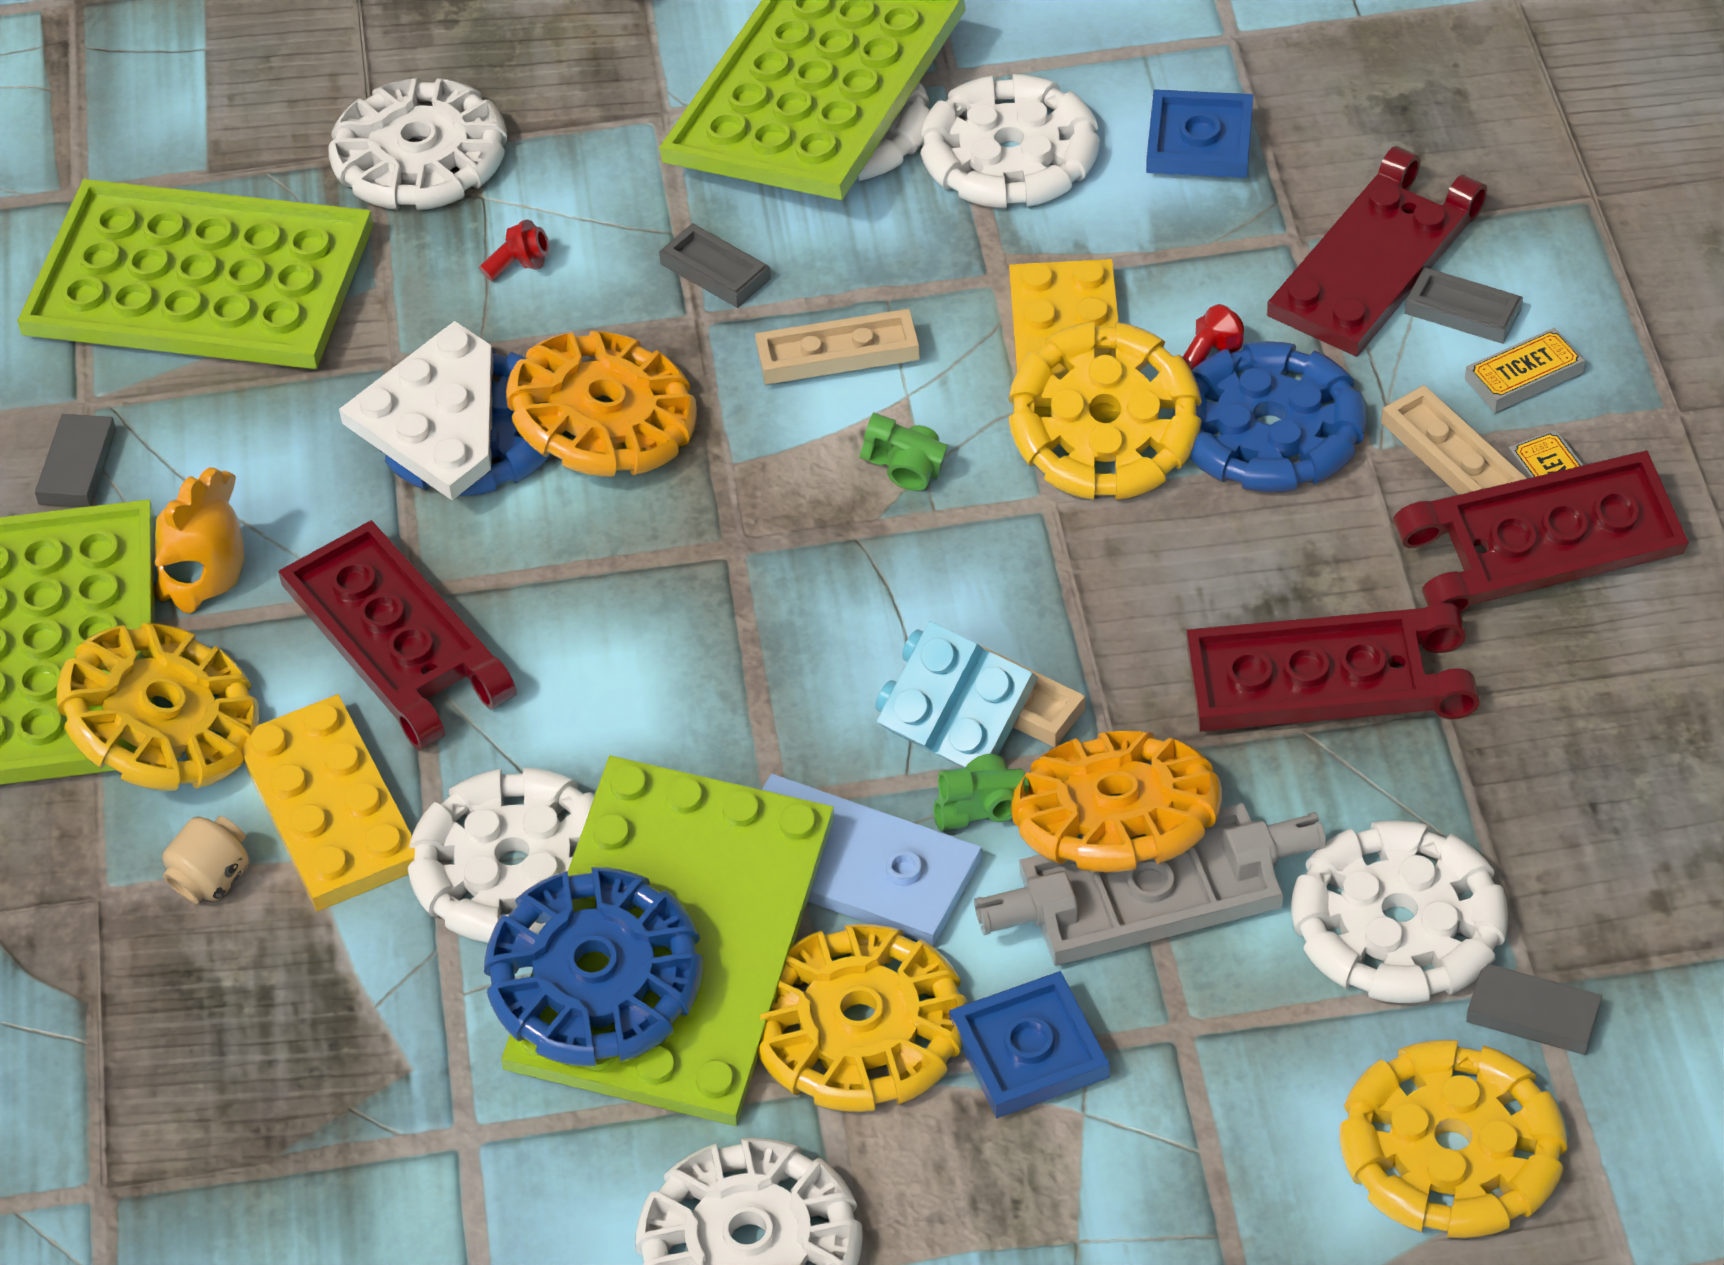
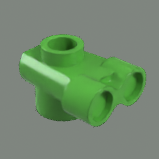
M873 412L866 428L859 458L883 466V464L889 465L887 476L894 484L907 490L921 491L927 487L930 478H938L948 445L940 442L938 434L928 427L915 425L908 429L896 424V420Z
M984 754L974 758L964 768L940 771L938 774L939 797L934 801L933 805L934 820L937 828L940 831L964 828L971 821L988 817L994 822H1004L1011 819V801L1014 797L1015 788L1025 776L1024 770L1021 768L1009 769L1001 756ZM1025 777L1023 784L1026 794H1028L1029 788L1027 777Z

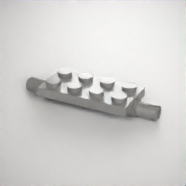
M1242 803L1220 809V814L1214 825L1204 828L1205 835L1202 840L1183 854L1160 864H1157L1154 859L1136 863V870L1092 872L1080 870L1077 867V863L1070 860L1063 864H1057L1041 855L1020 859V876L1024 887L984 898H974L976 916L979 924H983L981 926L983 935L1034 922L1036 927L1040 926L1055 966L1282 908L1283 893L1275 877L1273 866L1276 865L1279 858L1325 848V832L1321 822L1315 824V822L1319 821L1316 812L1266 825L1264 820L1259 822L1251 821L1246 807ZM1142 834V835H1139V836H1136V837H1132V838H1130V840H1131V839H1135V838H1139V837H1143V836H1146V835H1145V834Z

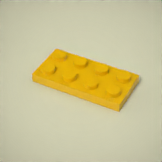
M1112 259L1009 264L1016 373L1030 352L1037 354L1046 346L1045 339L1058 331L1081 323L1095 322V327H1115V323L1119 322ZM1094 348V359L1100 355L1115 357V349ZM1060 363L1051 369L1053 375L1059 380L1069 372ZM1099 403L1089 411L1091 416L1101 423L1113 422L1120 415L1117 408L1108 403ZM1035 407V413L1039 417H1051V407Z
M339 694L256 726L251 737L247 738L241 750L244 756L243 763L316 912L409 875L408 866L414 861L415 848H409L412 835Z

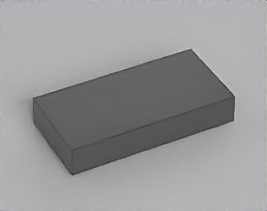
M694 223L659 251L661 265L736 308L741 306L771 279L770 266Z
M1424 267L1406 299L1404 314L1504 344L1522 310L1523 297Z
M75 414L61 415L35 489L38 504L71 507L91 506L116 432L113 417Z
M1487 964L1480 971L1467 1010L1466 1022L1586 1055L1600 1010L1602 995Z

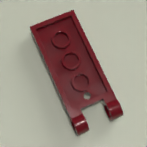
M1393 146L1385 155L1378 174L1267 302V316L1358 357L1408 297L1423 268L1431 269L1467 224L1477 217L1487 196V185L1465 175H1460L1451 185L1444 204L1435 203L1408 191L1418 174L1421 162L1420 156L1398 146Z
M1648 450L1434 501L1415 502L1399 510L1393 517L1398 535L1403 546L1406 548L1425 546L1437 540L1442 534L1449 533L1464 571L1447 572L1432 578L1422 587V593L1428 606L1436 603H1450L1457 606L1461 613L1473 604L1684 554L1689 544ZM1483 545L1487 552L1478 553L1475 550V546Z
M372 520L278 571L284 589L399 721L405 736L417 750L420 751L445 737L442 721L427 699L467 677L470 680L475 693L490 710L517 695L514 681L504 664L490 653Z
M1436 603L1417 609L1186 629V644L1199 731L1435 711L1438 716L1446 719H1460L1469 716L1477 710L1480 704L1474 675L1470 671L1461 668L1447 669L1436 674H1424L1419 645H1422L1429 652L1446 653L1460 647L1466 638L1461 611L1457 606L1450 603ZM1399 663H1401V664L1404 665V666L1401 667V668H1393L1394 666L1398 665Z

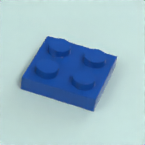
M1154 89L1146 157V173L1247 178L1254 94Z
M1061 971L949 1010V1020H951L953 1027L954 1023L957 1026L962 1042V1050L996 1119L1110 1078V1064Z

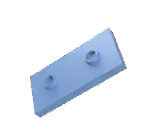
M771 773L762 790L834 806V820L808 902L868 924L889 926L903 930L904 937L916 941L923 939L934 947L982 860V847Z

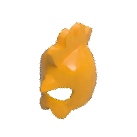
M208 467L201 473L198 479L192 476L186 478L180 487L177 499L171 500L167 507L157 516L155 565L157 566L158 580L155 584V594L160 602H165L172 598L175 605L183 613L190 614L199 608L204 599L227 592L237 584L241 576L245 561L243 535L239 519L229 503L236 480L234 474ZM181 561H197L203 565V572L201 578L194 583H182L171 578L164 568L166 565Z

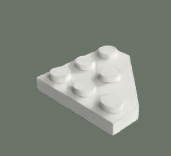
M456 321L452 322L339 409L342 424L450 500L455 499L491 470L490 430H492L493 402L491 392L493 354L491 345Z

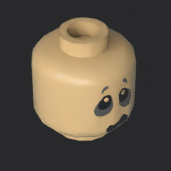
M199 816L193 817L162 853V861L166 868V871L162 874L164 880L177 893L192 903L198 904L202 899L212 902L218 901L248 868L249 856L241 844L246 839V836L238 826L223 816H218L215 821Z

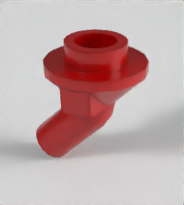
M528 219L519 222L518 225L507 228L506 242L479 266V269L487 279L494 281L516 259L525 269L537 270L542 268L545 257L549 255L550 250L545 231Z
M1222 304L1209 307L1205 315L1196 320V336L1182 358L1192 371L1193 368L1207 358L1213 347L1218 351L1227 349L1229 353L1239 351L1244 340V325L1239 315Z

